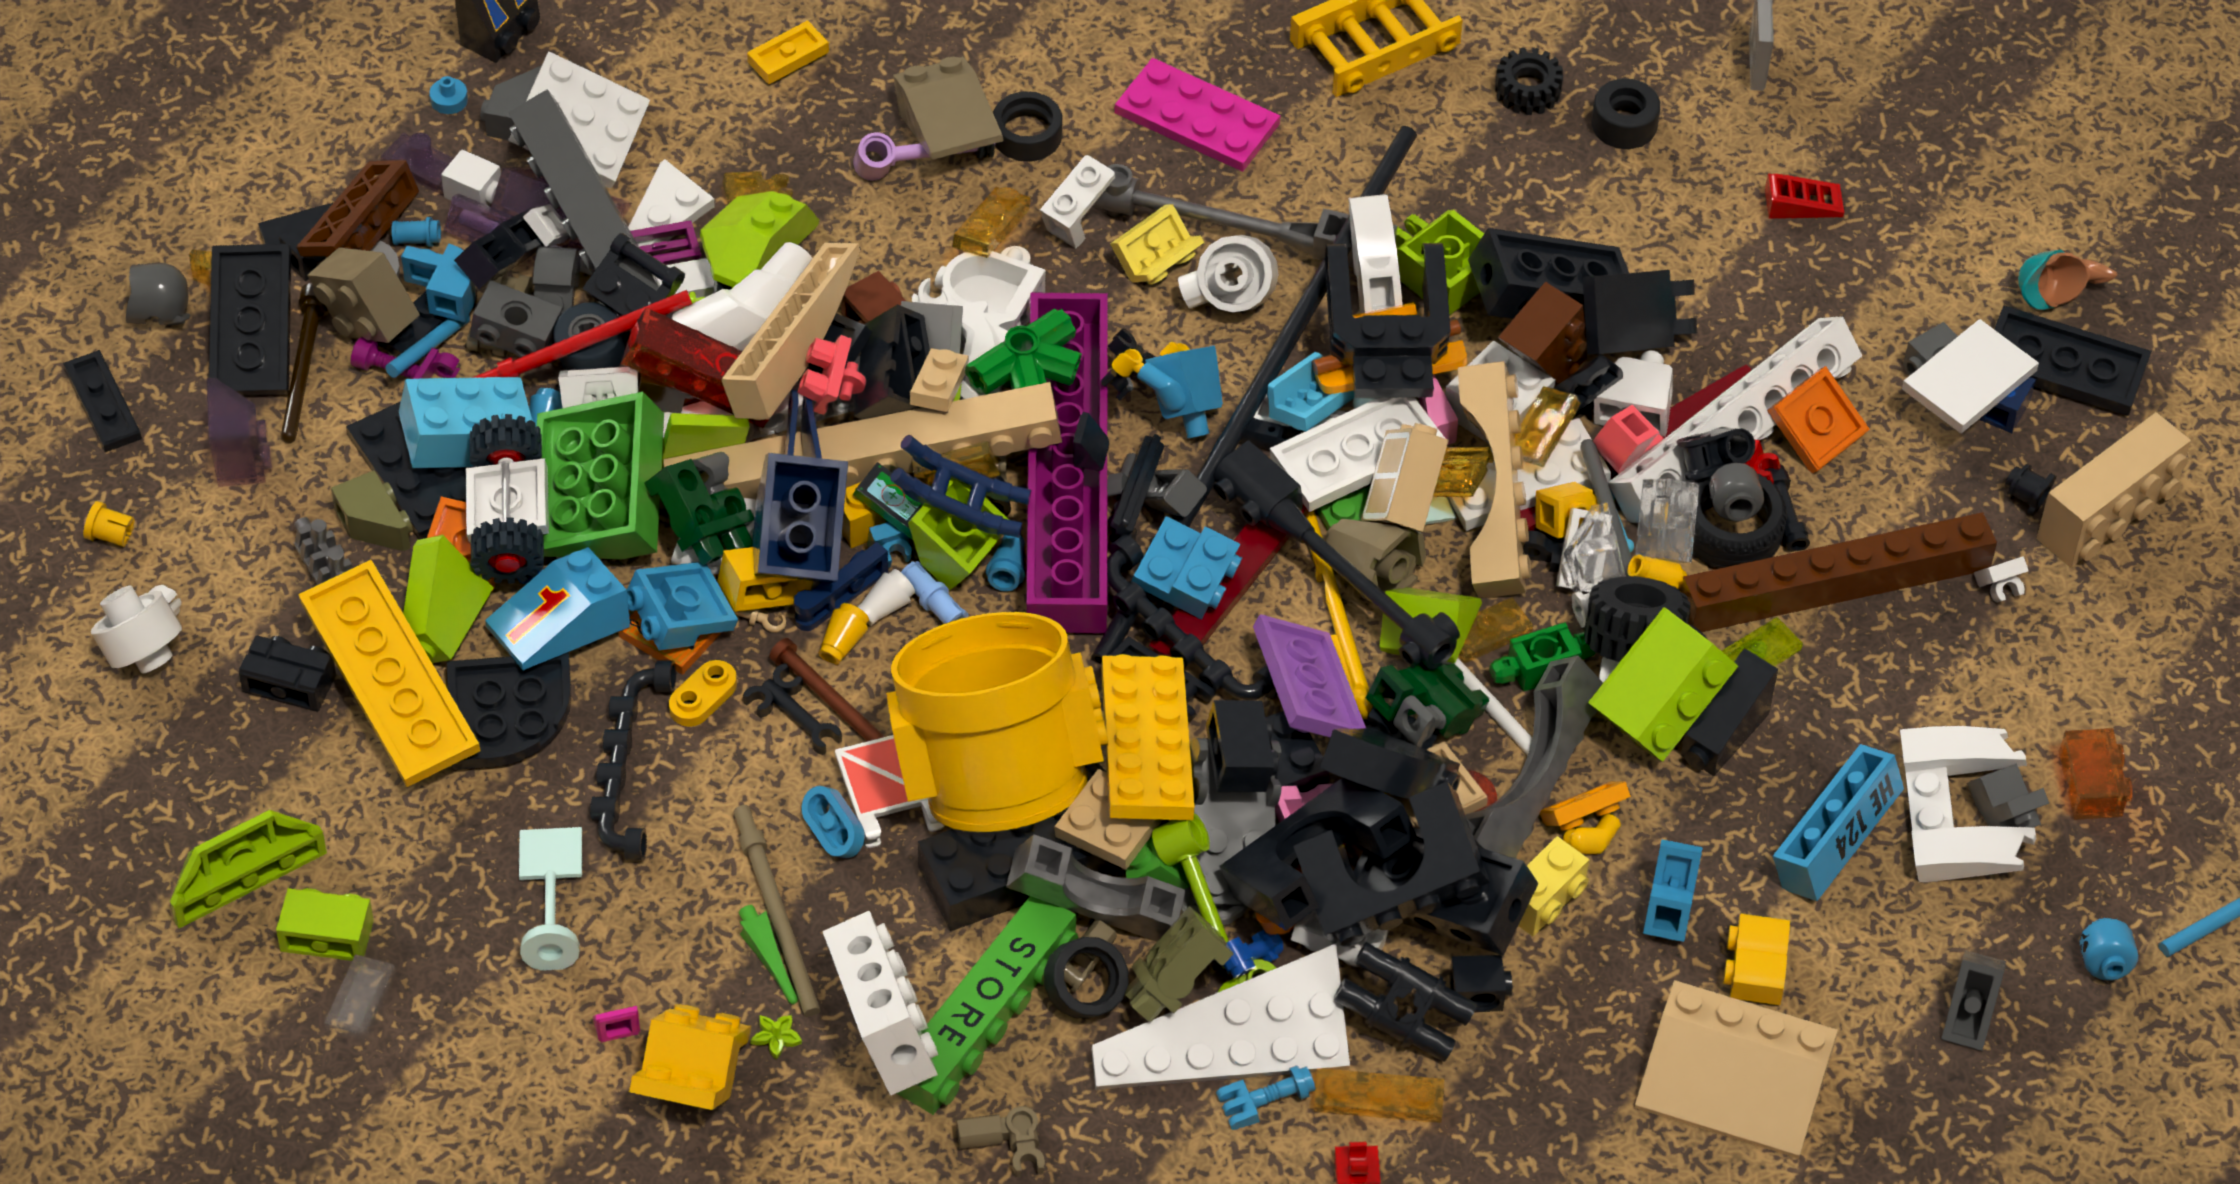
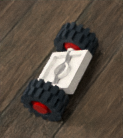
M505 414V419H500L498 415L491 416V421L483 418L480 420V425L474 424L472 431H470V464L473 467L466 468L467 537L471 543V568H474V573L477 576L482 574V579L487 581L493 577L494 583H501L502 579H508V584L515 583L516 578H519L521 582L527 581L528 575L534 578L538 575V571L543 569V534H549L548 466L545 459H542L541 429L539 426L535 427L534 421L529 420L525 423V417L518 416L515 420L512 419V414Z

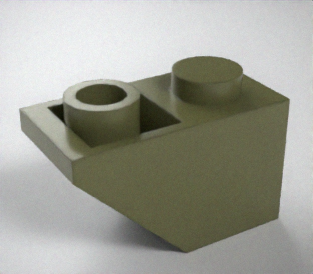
M375 470L331 487L334 510L350 538L400 551L410 549L408 533L413 532L411 521L405 510L398 511L395 506L397 501L392 487L388 482L382 484Z

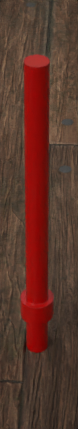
M684 290L516 360L510 357L497 363L498 367L471 378L520 377V374L643 325L648 321L692 305L688 291Z

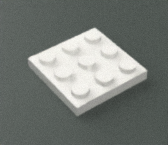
M548 52L526 101L547 89L550 91L564 112L605 187L612 188L650 99L552 52ZM511 133L508 141L519 145ZM527 145L522 146L523 148L529 150Z

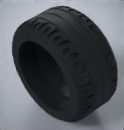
M1758 474L1763 489L1764 502L1756 515L1764 525L1747 533H1731L1721 530L1705 518L1703 513L1713 507L1709 490L1711 476L1695 480L1684 497L1680 519L1681 536L1690 553L1694 554L1695 558H1699V561L1717 569L1773 557L1783 539L1787 509L1782 494L1770 480Z

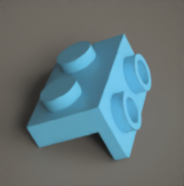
M1314 352L1269 383L1267 392L1269 418L1306 432L1354 398V391L1336 394H1325L1322 392L1316 382L1312 360L1322 358L1323 355Z

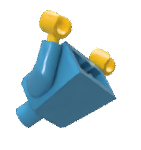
M1170 342L1160 352V356L1145 359V364L1142 363V356L1136 349H1128L1115 358L1112 362V367L1119 375L1129 377L1135 371L1138 373L1137 378L1154 389L1161 414L1165 419L1182 416L1187 439L1210 434L1205 411L1221 408L1223 404L1215 345L1190 350L1186 344Z

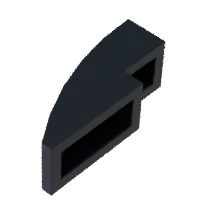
M534 206L500 223L491 233L471 243L454 260L478 290L488 285L490 280L495 281L535 254L539 246H545L523 218L531 209L535 208Z

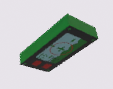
M877 462L852 495L913 540L908 522L923 504L912 500L904 494L903 489L890 480L892 472Z

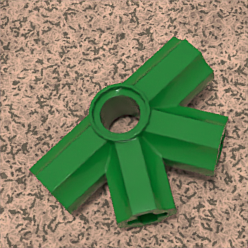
M1053 309L1028 326H1015L1006 333L1003 342L966 365L965 374L970 381V386L979 394L985 393L987 395L1008 380L1010 381L1011 390L1046 383L1045 378L1069 386L1073 384L1081 362L1082 353L1061 347L1075 338L1076 329L1071 322L1070 316L1062 309Z

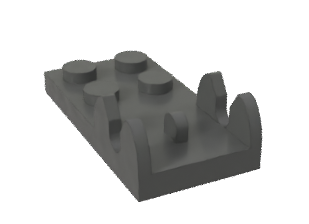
M1193 738L1190 741L1194 813L1204 823L1210 841L1209 850L1198 855L1197 859L1215 906H1246L1234 898L1219 866L1275 826V806L1279 802L1282 785L1279 779L1271 776L1266 792H1217L1208 739ZM1271 740V750L1277 751L1279 763L1281 755L1280 743L1277 740ZM1191 890V906H1197Z

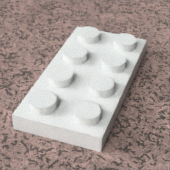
M1415 397L1377 398L1271 447L1270 458L1301 485L1302 503L1311 512L1372 482L1386 430L1400 429L1401 424L1414 426L1415 423L1436 428V436L1445 437Z
M1579 418L1515 439L1516 446H1521L1524 468L1517 470L1518 482L1524 483L1526 492V505L1520 506V510L1536 506V490L1570 482L1579 483L1590 489L1593 488L1580 449L1581 442L1585 439H1591ZM1492 448L1444 463L1440 469L1439 478L1466 531L1483 526L1491 510L1496 484V468ZM1599 454L1607 482L1611 481V471Z

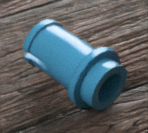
M426 217V221H393V244L426 243L428 247H433V243L441 242L440 221L433 220L432 217Z

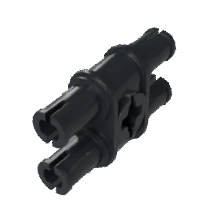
M1365 942L1354 964L1386 981L1384 993H1380L1377 996L1344 978L1333 1000L1365 1018L1364 1022L1369 1028L1374 1026L1401 1041V1046L1410 1047L1414 1045L1445 1062L1451 1054L1456 1040L1424 1022V1015L1427 1010L1431 1011L1434 1008L1466 1026L1473 1016L1477 1004L1446 987V981L1443 980V977H1435L1410 963L1408 957H1400L1398 960L1370 943ZM1413 990L1412 1001L1415 1006L1412 1008L1406 1005L1397 1014L1398 1001L1396 997L1405 998Z

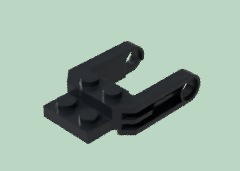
M1422 243L1421 254H1424L1422 292L1425 317L1419 315H1364L1359 318L1352 316L1347 245L1326 244L1325 281L1331 354L1344 365H1352L1354 398L1433 397L1432 364L1437 363L1447 354V345L1449 344L1451 333L1442 243Z

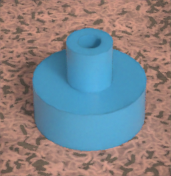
M450 76L442 77L436 81L430 88L432 107L437 112L443 114H454L464 109L468 102L465 84Z

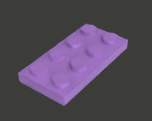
M1260 614L1253 625V629L1289 726L1302 733L1311 732L1329 738L1332 735L1333 729L1366 728L1330 633Z

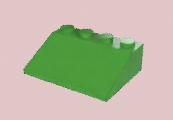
M638 392L538 413L537 426L541 429L542 459H545L548 466L549 534H543L544 556L565 557L587 547L599 559H626L657 553L660 497L659 495L651 497L644 483L662 469L664 412L644 392Z

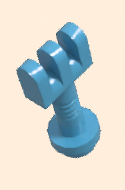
M1297 1065L1289 1068V1078L1271 1084V1086L1263 1087V1089L1259 1088L1249 1092L1242 1079L1217 1090L1216 1095L1219 1101L1226 1102L1222 1106L1225 1115H1233L1228 1120L1231 1129L1236 1130L1259 1123V1114L1256 1108L1268 1102L1271 1103L1295 1093L1298 1094L1300 1100L1308 1098L1309 1093L1316 1090L1308 1067L1299 1068Z

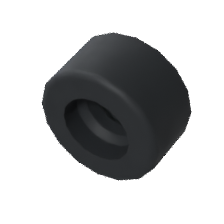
M1628 78L1612 80L1601 86L1595 95L1592 113V129L1596 137L1603 143L1617 149L1630 150L1649 143L1657 132L1660 115V99L1656 91L1644 82ZM1629 111L1635 115H1623L1618 112Z

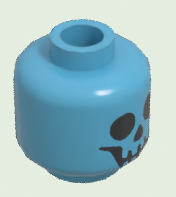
M2111 918L2098 919L2092 922L2080 936L2079 944L2085 968L2092 976L2101 980L2120 979L2128 975L2136 967L2139 958L2132 930L2126 923Z

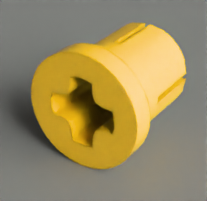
M96 501L86 518L83 536L91 541L97 538L125 547L130 538L126 535L131 536L135 519L132 516L108 509L105 503Z

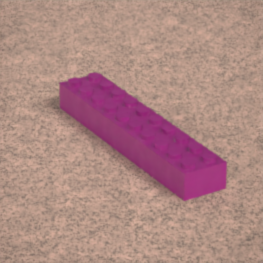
M1030 292V324L1053 309H1062L1070 316L1071 322L1076 329L1075 338L1061 347L1080 352L1082 356L1076 377L1070 386L1045 378L1046 383H1051L1062 443L1052 444L1044 448L1028 449V489H1031L1032 493L1028 505L1026 613L1050 618L1059 623L1066 633H1105L1107 630V457L1102 471L1074 467L1073 441L1080 414L1082 415L1083 412L1089 413L1107 435L1108 384L1104 387L1101 384V379L1108 373V293Z

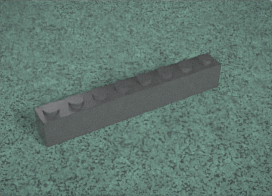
M547 89L509 111L508 113L514 122V125L509 127L519 146L527 145L532 155L526 159L537 178L545 177L549 187L545 188L544 192L555 209L561 206L566 218L561 220L568 235L572 240L579 238L584 249L579 251V255L588 270L597 269L609 252L613 240L620 233H624L632 238L633 244L639 247L564 112L550 91ZM626 257L619 265V267L656 291L661 286L654 275ZM675 311L657 318L655 322L682 350L672 323V315ZM635 327L625 331L624 334L631 331L637 342L631 347L640 362L645 331Z

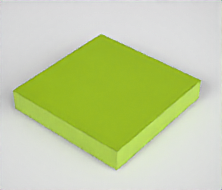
M670 413L663 438L662 469L664 468L663 459L745 443L750 428L749 418H735L734 415Z

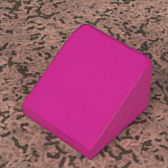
M637 1006L593 1016L598 1040L601 1043L637 1035L640 1032Z

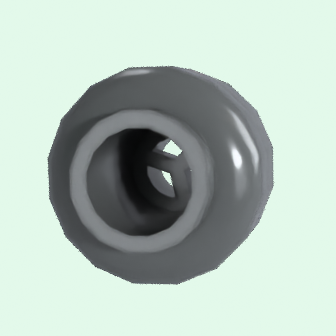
M1743 463L1726 464L1717 469L1711 476L1709 482L1710 495L1713 507L1720 517L1727 521L1739 522L1748 520L1760 511L1764 502L1763 489L1759 475L1752 467Z

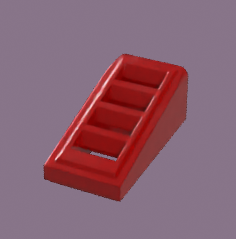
M1767 174L1765 196L1769 219L1844 217L1840 184L1784 174ZM1796 195H1802V199L1796 198ZM1810 195H1816L1817 201L1810 200ZM1824 195H1831L1832 204L1825 203Z

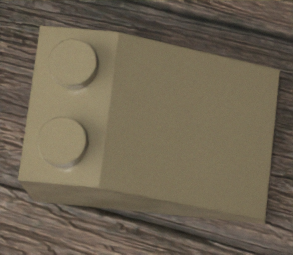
M947 57L942 59L940 63L925 67L912 66L902 73L893 75L899 114L932 160L1003 141L1001 130L978 77L964 57Z

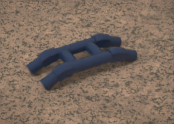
M911 435L903 438L900 447L909 453L913 460L922 467L936 471L932 486H929L916 477L913 478L903 469H895L891 474L890 480L903 489L904 494L921 504L926 503L975 525L977 529L994 535L1003 534L1016 538L1020 537L1022 522L1004 519L1003 516L994 515L987 511L982 512L981 510L985 496L1008 503L1012 501L1029 505L1031 489L1013 486L1012 483L1003 482L996 478L991 479L941 456V453L932 450L926 444L923 445ZM950 478L971 486L967 504L946 496Z

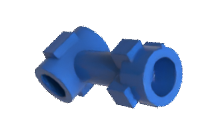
M1264 930L1253 935L1254 943L1248 945L1246 942L1243 943L1240 937L1234 938L1227 942L1234 954L1223 966L1227 973H1231L1233 978L1236 979L1256 967L1253 961L1263 958L1266 961L1273 962L1279 958L1283 951L1282 938L1278 934L1265 933Z

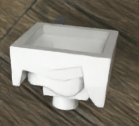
M638 366L560 371L558 377L562 408L638 393Z

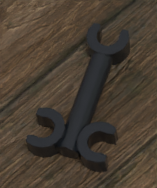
M1122 328L1108 345V348L1117 356L1128 349H1136L1142 356L1143 364L1146 363L1145 359L1156 357L1151 353H1145L1143 347L1137 345L1133 335L1125 328ZM1112 368L1101 379V384L1104 387L1108 383L1112 384L1118 391L1116 398L1119 401L1123 400L1134 388L1130 380L1133 372L1129 377H1123Z
M786 663L775 668L773 680L768 679L762 686H752L745 690L743 703L746 706L757 699L764 701L757 707V716L763 718L769 715L774 703L811 736L812 747L818 754H826V744L821 740L822 738L831 737L838 744L842 741V732L837 725L832 723L821 724L791 697V695L801 691L803 680L798 676L791 682L783 681L782 679L789 675V666Z

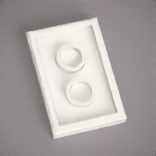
M1979 319L1905 379L1902 390L1962 434L2037 371L2039 362Z

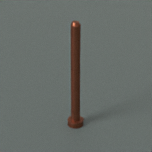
M790 638L780 640L772 648L769 658L777 666L786 663L795 675L800 676L803 682L864 740L871 741L885 737L796 653L797 645Z

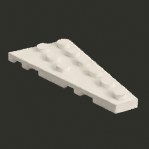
M1336 944L1182 1007L1175 1013L1170 1012L1158 1017L1151 1023L1146 1022L1092 1045L1095 1089L1290 1074L1289 1068L1296 1065L1299 1068L1307 1066L1310 1073L1349 1070L1350 1061L1343 1005L1333 1000L1341 984Z

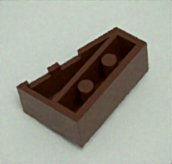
M1547 282L1539 288L1498 336L1500 340L1508 344L1507 347L1517 353V356L1555 379L1556 385L1588 363L1583 305Z

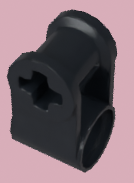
M1743 428L1714 429L1676 441L1677 447L1682 448L1687 468V471L1684 473L1685 480L1712 476L1717 469L1726 464L1746 463L1752 458L1755 451L1753 435Z

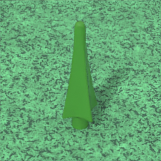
M753 905L741 908L739 915L742 919L740 924L743 930L740 935L768 969L788 1002L792 1005L796 1004L798 998L783 965L767 911L758 915Z

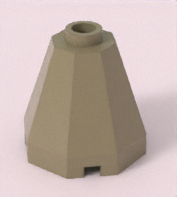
M1341 519L1329 528L1325 537V541L1384 593L1387 590L1412 588L1418 579V576L1412 574L1416 564L1423 567L1426 560L1423 534L1403 526ZM1359 592V594H1360L1364 599L1368 600L1365 596H1363V595Z

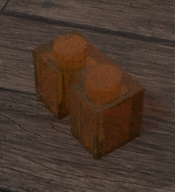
M2113 728L2065 731L2059 749V757L2064 779L2068 781V796L2074 820L2122 817L2126 803L2132 801L2133 788L2131 779L2124 776V749L2122 744L2116 743Z

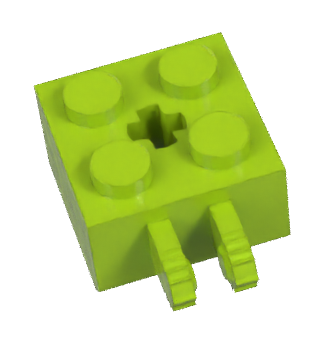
M1447 210L1430 224L1420 219L1419 216L1411 214L1403 221L1405 229L1411 235L1397 227L1396 233L1400 281L1423 299L1424 254H1421L1422 243H1442L1450 316L1480 293L1468 258L1484 233L1455 210Z

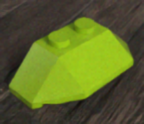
M770 191L737 196L700 230V239L706 258L711 266L710 271L713 280L730 287H735L754 270H761L786 242L799 245L818 226L819 218L807 204L794 200L787 194Z
M268 810L196 846L186 857L170 900L175 924L180 929L327 854L322 829L318 825Z

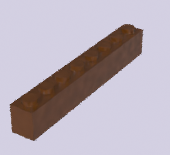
M1981 512L1683 576L1681 593L1688 597L1691 605L1688 624L1695 626L1701 632L1974 574V572L1991 567L1997 541L1984 513Z

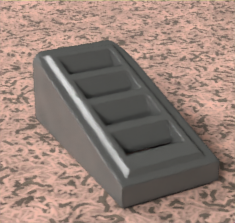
M1188 469L1156 470L1143 506L1174 516L1186 517L1206 493L1207 487Z

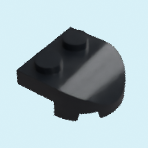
M1599 354L1551 390L1546 400L1545 426L1551 428L1577 418L1580 419L1594 408V399L1623 378L1622 369L1604 355Z

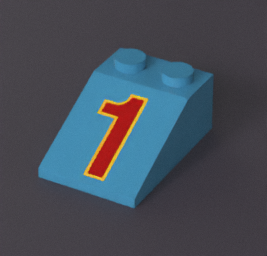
M587 547L551 562L485 620V625L522 670H525L629 628L627 590L592 550Z

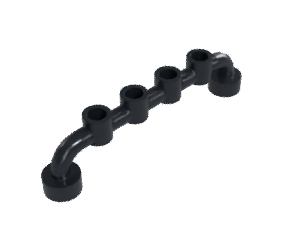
M1122 535L1110 545L1111 556L1107 560V582L1117 593L1113 596V602L1122 614L1129 615L1134 610L1139 612L1145 618L1141 623L1144 633L1153 641H1158L1163 636L1174 644L1170 648L1172 658H1183L1184 667L1193 661L1203 670L1199 674V680L1211 686L1215 692L1222 687L1228 694L1241 700H1257L1263 696L1274 699L1278 696L1267 664L1263 665L1253 674L1254 684H1242L1233 677L1231 669L1224 661L1213 659L1204 650L1201 641L1195 635L1186 634L1175 624L1173 616L1166 609H1158L1151 603L1141 586L1135 582L1129 583L1121 575V568L1131 570L1144 557L1140 546L1130 536Z
M657 660L655 668L643 669L633 674L626 681L622 690V696H611L609 701L610 720H617L615 729L604 730L603 751L604 753L611 754L609 763L599 762L597 785L598 787H605L603 797H592L590 815L592 821H599L598 835L604 845L612 850L624 852L626 861H644L647 851V833L645 828H627L625 836L617 834L614 830L615 822L618 821L620 815L619 799L621 788H624L626 781L625 765L627 754H630L632 748L631 732L633 721H636L638 715V693L642 687L654 684L656 692L673 693L676 685V664L674 660Z

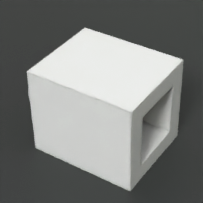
M461 150L441 174L444 198L480 214H483L491 203L496 204L504 191L500 166L465 150Z

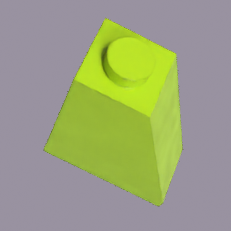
M444 535L420 539L414 544L403 611L406 620L432 663L452 659L494 588L487 580L482 579L481 574L477 576L474 573L471 563Z

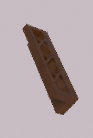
M369 161L298 244L297 249L300 256H326L327 258L339 247L370 251L390 228L392 222L399 217L419 193L407 161Z

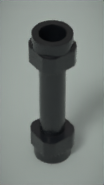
M1781 465L1779 470L1768 468L1764 471L1771 472L1773 484L1779 489L1786 504L1787 519L1782 539L1789 552L1805 550L1810 545L1809 533L1806 524L1798 521L1788 491L1791 483L1789 474L1783 465Z

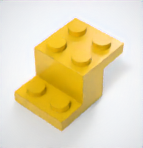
M676 1004L674 1009L665 1010V1012L651 1019L642 1070L632 1075L629 1092L709 1110L715 1109L731 1096L739 1049L748 1043L751 1026L740 1024L741 1018L735 1015L716 1013L715 1018L699 1015V1008Z

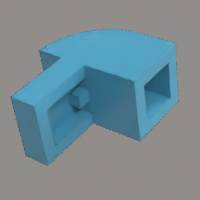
M448 244L444 253L439 254L429 249L406 246L401 256L405 282L426 287L429 313L466 322L476 300V288L454 261L463 250L455 245Z
M1661 840L1643 934L1685 941L1703 847Z

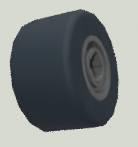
M595 302L580 303L572 306L557 319L553 332L554 344L616 319L618 316L608 306ZM624 332L559 358L562 367L565 370L618 367L625 355Z

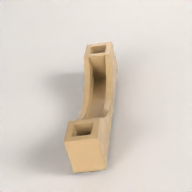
M1504 361L1458 367L1460 404L1467 419L1480 430L1490 444L1496 468L1495 494L1491 510L1481 532L1470 546L1472 585L1478 598L1526 593L1525 579L1531 578V564L1529 555H1523V542L1529 541L1527 520L1526 518H1521L1520 506L1526 505V492L1524 483L1518 482L1517 471L1524 468L1521 446H1516L1515 434L1521 433L1519 411L1513 410L1512 398L1519 397L1517 377L1515 374H1509Z

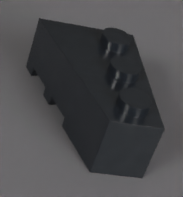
M897 304L864 324L872 331V334L860 354L859 372L866 378L864 391L857 393L855 400L854 416L860 419L923 408L910 405V391L930 351L924 315Z

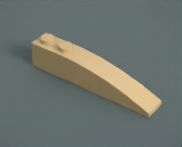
M824 243L721 380L735 418L770 419L809 365L805 359L810 344L815 338L824 339L836 315L860 252L858 243Z

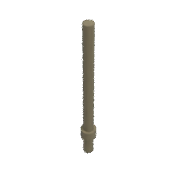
M738 806L734 809V815L741 832L739 842L744 855L750 858L804 1016L817 1015L820 1013V1007L765 853L767 844L763 832L756 828L749 806Z

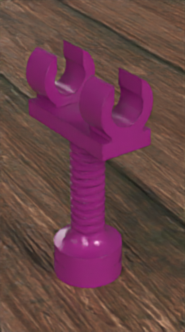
M360 337L352 350L350 363L352 366L366 371L375 365L386 369V365L396 357L380 352L377 342ZM431 348L421 366L413 364L400 375L411 379L431 378L435 373L443 378H455L460 368L456 367L460 360L450 353H439L438 349Z

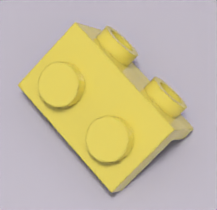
M1168 204L1110 243L1132 283L1147 281L1151 285L1165 278L1168 275L1167 269L1172 265H1180L1196 255L1194 250L1202 245L1204 241L1201 235H1189L1174 205Z

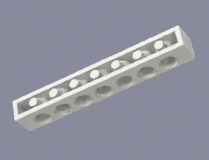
M1818 318L1609 481L1608 485L1627 521L1630 523L1652 525L1663 520L1668 514L1667 510L1674 504L1684 502V497L1695 480H1685L1684 473L1687 471L1682 448L1677 447V440L1714 429L1743 428L1753 435L1754 440L1764 439L1774 431L1773 426L1776 425L1767 410L1817 370L1826 366L1835 379L1848 374L1852 369L1851 365L1861 358L1862 354L1844 318Z

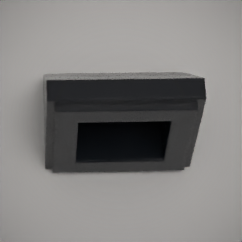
M1083 412L1082 415L1080 414L1073 441L1074 467L1102 471L1110 442L1107 435L1091 415Z

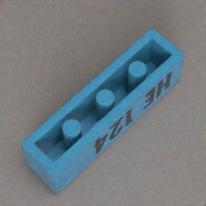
M1862 744L1857 747L1773 855L1783 889L1815 901L1819 900L1904 790L1895 755Z

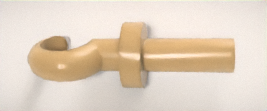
M760 609L734 612L737 616L750 619V625L755 626L756 621L762 623L763 627L771 633L781 632L786 626L784 615H779L782 624L773 626L767 620L768 614L759 612Z

